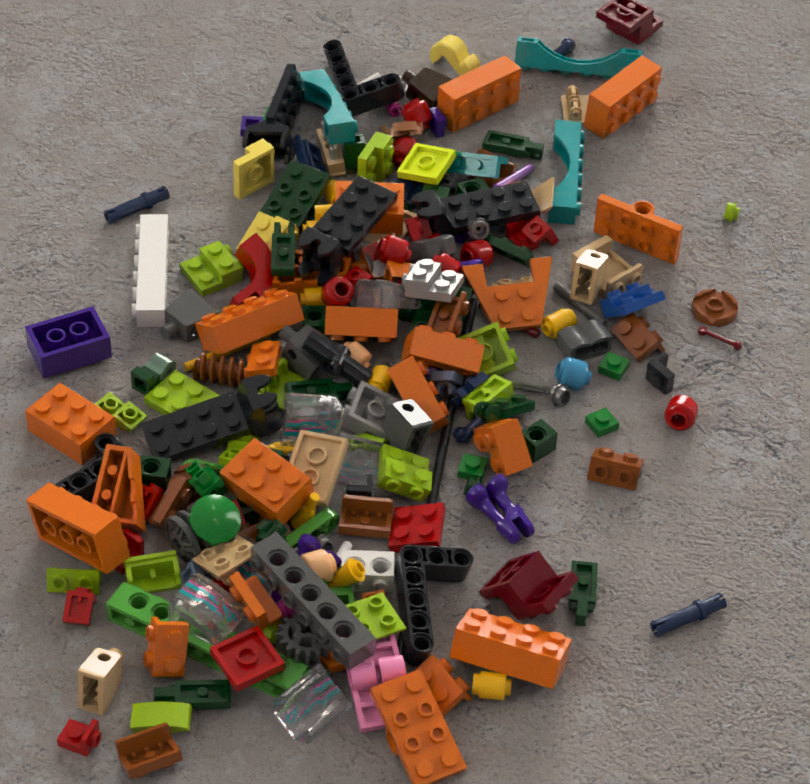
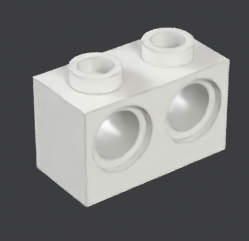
M342 550L341 567L348 559L352 558L360 561L365 568V580L349 585L353 586V592H372L384 589L385 592L393 593L394 552Z

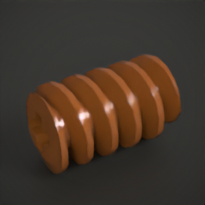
M203 351L202 355L195 361L193 380L196 381L200 377L202 382H207L210 379L212 384H216L219 380L221 386H225L228 382L231 388H234L237 383L239 387L241 380L244 379L243 370L246 367L244 366V359L241 358L239 363L235 364L234 357H231L227 363L225 355H222L219 361H216L215 353H212L210 359H207L206 351Z

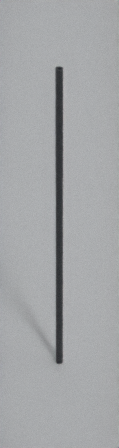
M471 298L461 336L472 332L478 301L474 298ZM449 395L447 409L450 414L446 416L449 424L442 427L432 474L431 492L427 497L426 504L437 503L457 407L450 401L455 397ZM400 631L397 646L399 654L402 655L403 659L405 660L402 634Z

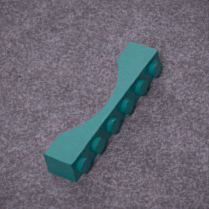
M518 36L514 63L523 70H530L533 67L539 68L542 72L559 70L560 73L567 75L577 72L585 77H592L595 74L602 75L601 77L604 79H611L642 56L643 50L621 48L602 58L579 60L556 53L538 38Z
M324 69L299 72L301 76L300 86L301 90H304L305 100L318 104L328 111L323 118L324 135L329 145L354 142L355 133H358L356 119L353 120L351 111L347 110V104L342 101L341 93L337 92L336 85L332 84L331 76H328Z
M555 120L553 151L562 159L568 173L565 179L554 188L553 205L548 212L549 223L575 225V216H580L581 203L577 201H581L582 188H578V186H582L583 173L578 172L583 170V159L579 158H583L584 145L580 144H584L585 131H581V122Z

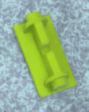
M58 567L46 568L47 592L67 593V590L75 591L76 587L91 589V593L100 595L102 571L95 568L93 570Z

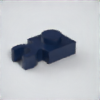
M483 371L475 377L473 375L469 376L463 383L464 387L455 391L456 396L450 401L459 407L463 404L462 399L489 379V376Z

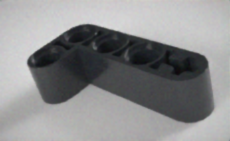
M109 433L100 434L95 438V461L54 485L63 487L66 491L79 495L88 502H92L106 444L125 446L114 435Z

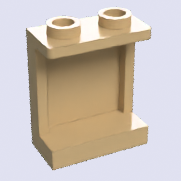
M607 235L572 253L571 271L574 272L576 261L587 249L609 256L605 281L599 291V294L604 298L607 297L606 293L617 289L622 292L627 290L626 285L635 282L640 283L643 272V265L641 263L632 267L611 250L612 239Z

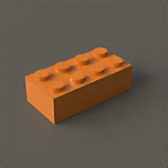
M504 55L438 86L437 107L447 119L446 128L451 133H454L518 102L521 68Z
M642 55L589 94L583 126L603 139L610 133L613 134L618 127L626 124L631 117L641 113L647 105L655 102L658 96V85L661 82L662 67Z
M272 288L264 291V295L261 297L252 296L244 299V304L239 306L235 304L226 306L222 309L223 312L219 314L210 313L201 317L202 321L195 323L203 350L223 354L279 331L286 325L291 326L301 322L305 318L297 293L288 292L286 289L278 290L277 288Z
M50 482L26 499L39 539L106 574H109L130 557L127 547L128 541L121 528V520L115 513H110L100 508L97 504H92L81 496L74 495L63 487H58Z
M470 608L455 629L449 657L554 689L565 669L572 639L565 637L559 632L540 630L533 624L524 625L514 622L513 619L506 616L498 617L488 614L483 609Z

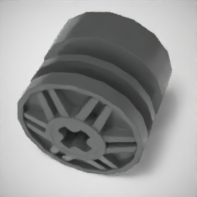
M195 502L188 505L186 511L180 510L176 515L166 518L164 522L165 532L172 548L176 550L177 555L187 564L204 549L213 547L207 541L197 536L188 522L191 508Z

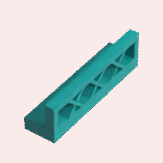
M455 151L456 158L446 173L454 174L457 172L462 175L499 179L500 165H508V158Z

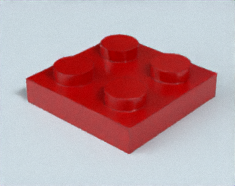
M444 503L394 507L388 544L390 551L400 552L405 545L441 547L446 512Z
M258 625L210 647L211 656L236 692L285 670V662Z

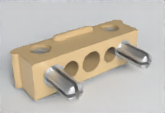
M321 121V128L316 129L324 165H326L331 178L346 175L345 164L339 145H329L324 135V122Z

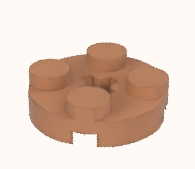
M417 121L392 123L393 128L388 129L387 125L380 127V133L392 136L394 142L396 138L405 136L417 140V136H421L424 132L423 123L420 122L417 125Z

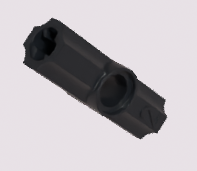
M315 331L308 335L301 346L308 353L323 362V369L328 374L333 376L341 375L357 387L361 381L367 383L373 373L351 358V352L346 346L342 344L333 345Z

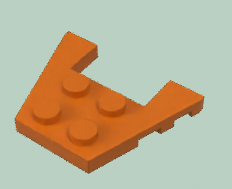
M551 256L530 259L529 263L533 282L487 286L483 264L462 266L461 272L468 280L470 288H473V294L476 295L480 302L481 309L489 324L498 322L500 328L505 327L506 331L541 327L552 262Z

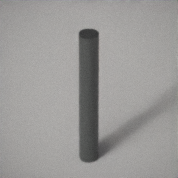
M557 282L553 286L554 291L590 320L599 319L606 326L607 321L587 304L570 299L571 292L561 283Z

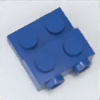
M639 282L626 285L627 290L620 292L617 289L606 293L607 297L599 300L605 318L630 314L663 301L666 298L663 290L654 292L653 288L650 289L649 284L640 285Z

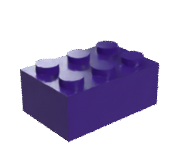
M94 306L25 326L28 349L43 378L112 357L110 336Z

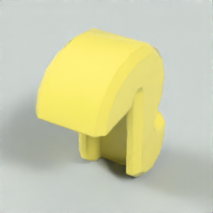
M454 35L443 37L430 50L432 63H435L444 56L459 76L481 66L478 57L474 53L469 55L465 43Z

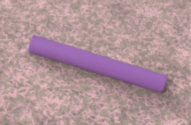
M532 164L524 166L493 185V187L517 182L533 172L534 166Z

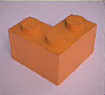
M518 418L498 419L473 428L474 444L480 452H490V464L496 474L501 473L504 476H508L533 466Z

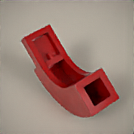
M257 233L244 241L234 255L247 269L250 275V284L235 295L229 305L235 304L239 306L244 304L243 300L252 296L261 297L264 295V291L272 286L274 276H271V251Z

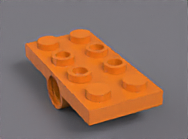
M602 193L597 198L593 232L602 236L607 235L614 241L673 265L678 260L683 226L655 215L654 206L647 201H637L630 205Z
M421 669L370 689L371 697L386 727L387 742L395 755H399L412 784H434L466 771L467 766Z

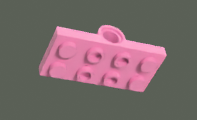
M395 634L376 640L375 654L350 670L346 668L360 733L386 729L371 697L370 689L406 674L404 659L399 654Z

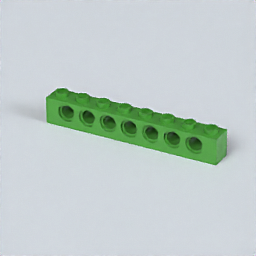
M126 582L120 585L106 603L109 621L143 637H146V627L150 625L151 617H158L160 621H187L190 626L186 656L223 673L211 656L210 647L237 635L232 629L215 624L206 617H200L182 606H176L160 596H154L143 591L140 587L132 586ZM276 650L285 662V670L251 685V687L293 705L307 685L308 666L302 661L296 663L295 659L286 658L285 655Z

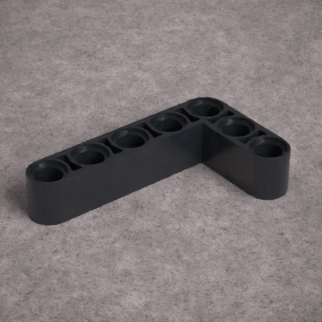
M330 40L324 44L323 50L338 92L341 93L342 101L347 104V110L351 111L352 116L392 104L404 98L405 92L398 74L390 73L357 85L341 42L339 40Z
M405 545L400 550L394 565L399 616L406 626V630L401 631L404 658L413 667H419L430 656L434 647L426 580L443 582L464 581L473 563V556L468 550L422 545Z

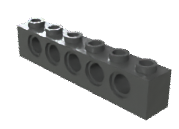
M278 532L251 546L250 565L252 569L266 579L267 585L271 590H276L279 593L284 604L298 614L304 626L311 628L317 640L322 645L325 644L332 651V655L338 663H342L350 670L375 654V636Z

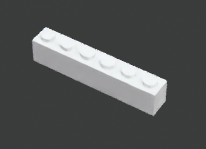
M168 214L140 215V224H136V238L139 239H135V253H139V255H134V268L138 269V271L133 272V282L137 287H133V301H136V303H132V318L137 319V327H162L166 324L165 309L167 301L169 244Z

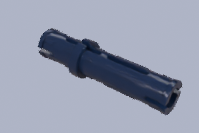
M161 186L154 191L143 192L140 194L141 196L105 210L103 212L108 224H112L138 211L149 210L153 208V205L170 199L168 190L165 186Z
M716 593V595L702 601L697 599L690 606L651 621L652 632L657 630V632H654V635L660 637L699 619L702 621L709 614L725 609L727 607L725 598L719 599L723 597L721 593Z

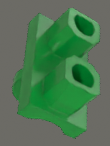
M196 460L186 468V472L192 477L188 482L202 497L213 494L224 496L225 488L223 485L225 483L208 464L203 467Z

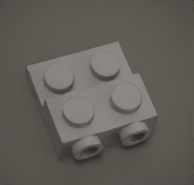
M431 259L418 260L416 264H410L409 274L404 273L402 276V287L405 288V297L450 303L464 283V274H458L451 270L442 272L441 263L434 262Z
M361 381L357 388H351L346 400L350 404H345L339 416L343 419L341 426L357 434H363L367 431L375 436L385 438L389 442L382 427L388 413L383 403L386 399L394 396Z

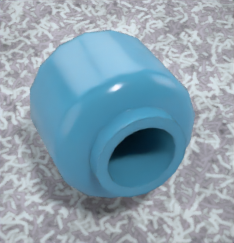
M566 357L563 361H559L554 374L558 384H565L568 389L579 391L584 385H589L592 377V372L589 371L587 362L572 357Z

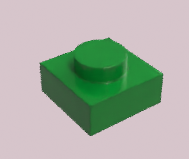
M608 351L598 366V373L620 381L629 367L630 359Z
M606 407L585 416V423L598 438L619 429L618 420Z
M464 453L458 468L457 478L468 480L469 476L474 478L480 477L479 482L482 483L488 458Z

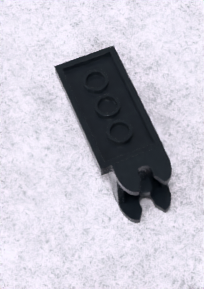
M295 64L286 65L266 114V121L247 126L242 141V147L245 148L264 139L274 147V159H284L285 165L294 160L296 155L290 130L294 128V120L299 115L300 105L305 99L304 90H301L300 86L301 76L300 73H297Z
M358 175L312 228L308 226L300 235L299 247L303 249V259L298 269L299 276L302 278L310 275L313 271L320 272L317 276V286H324L328 280L336 277L340 272L344 255L350 256L397 201L398 194Z
M527 181L441 199L434 190L420 192L412 197V204H425V208L417 212V217L428 219L432 235L436 233L451 235L452 232L453 234L468 232V224L470 221L476 220V218L485 219L489 227L532 219L536 215L540 217L541 212Z
M260 374L242 379L237 393L234 390L141 423L151 456L169 458L172 462L248 435L250 431L260 437L277 432L284 426V418H266L267 414L274 412L279 406L276 401L277 394L271 392L258 393V390L265 388L271 382V378L268 375Z

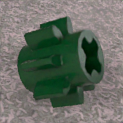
M274 518L272 521L263 519L256 526L258 529L256 532L258 535L255 537L257 542L275 532H278L286 541L285 538L287 536L285 534L288 532L287 528L278 519Z

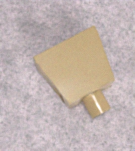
M587 249L576 261L570 299L589 305L593 304L605 281L609 260L608 255ZM587 281L591 282L588 287L585 286V282Z
M96 648L78 669V708L101 716L105 714L122 681V660L124 655L119 649L111 648L108 651Z

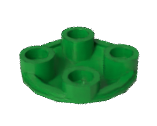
M213 494L205 495L195 502L191 508L188 522L197 536L207 541L211 546H218L235 537L240 530L241 516L234 502L225 496Z

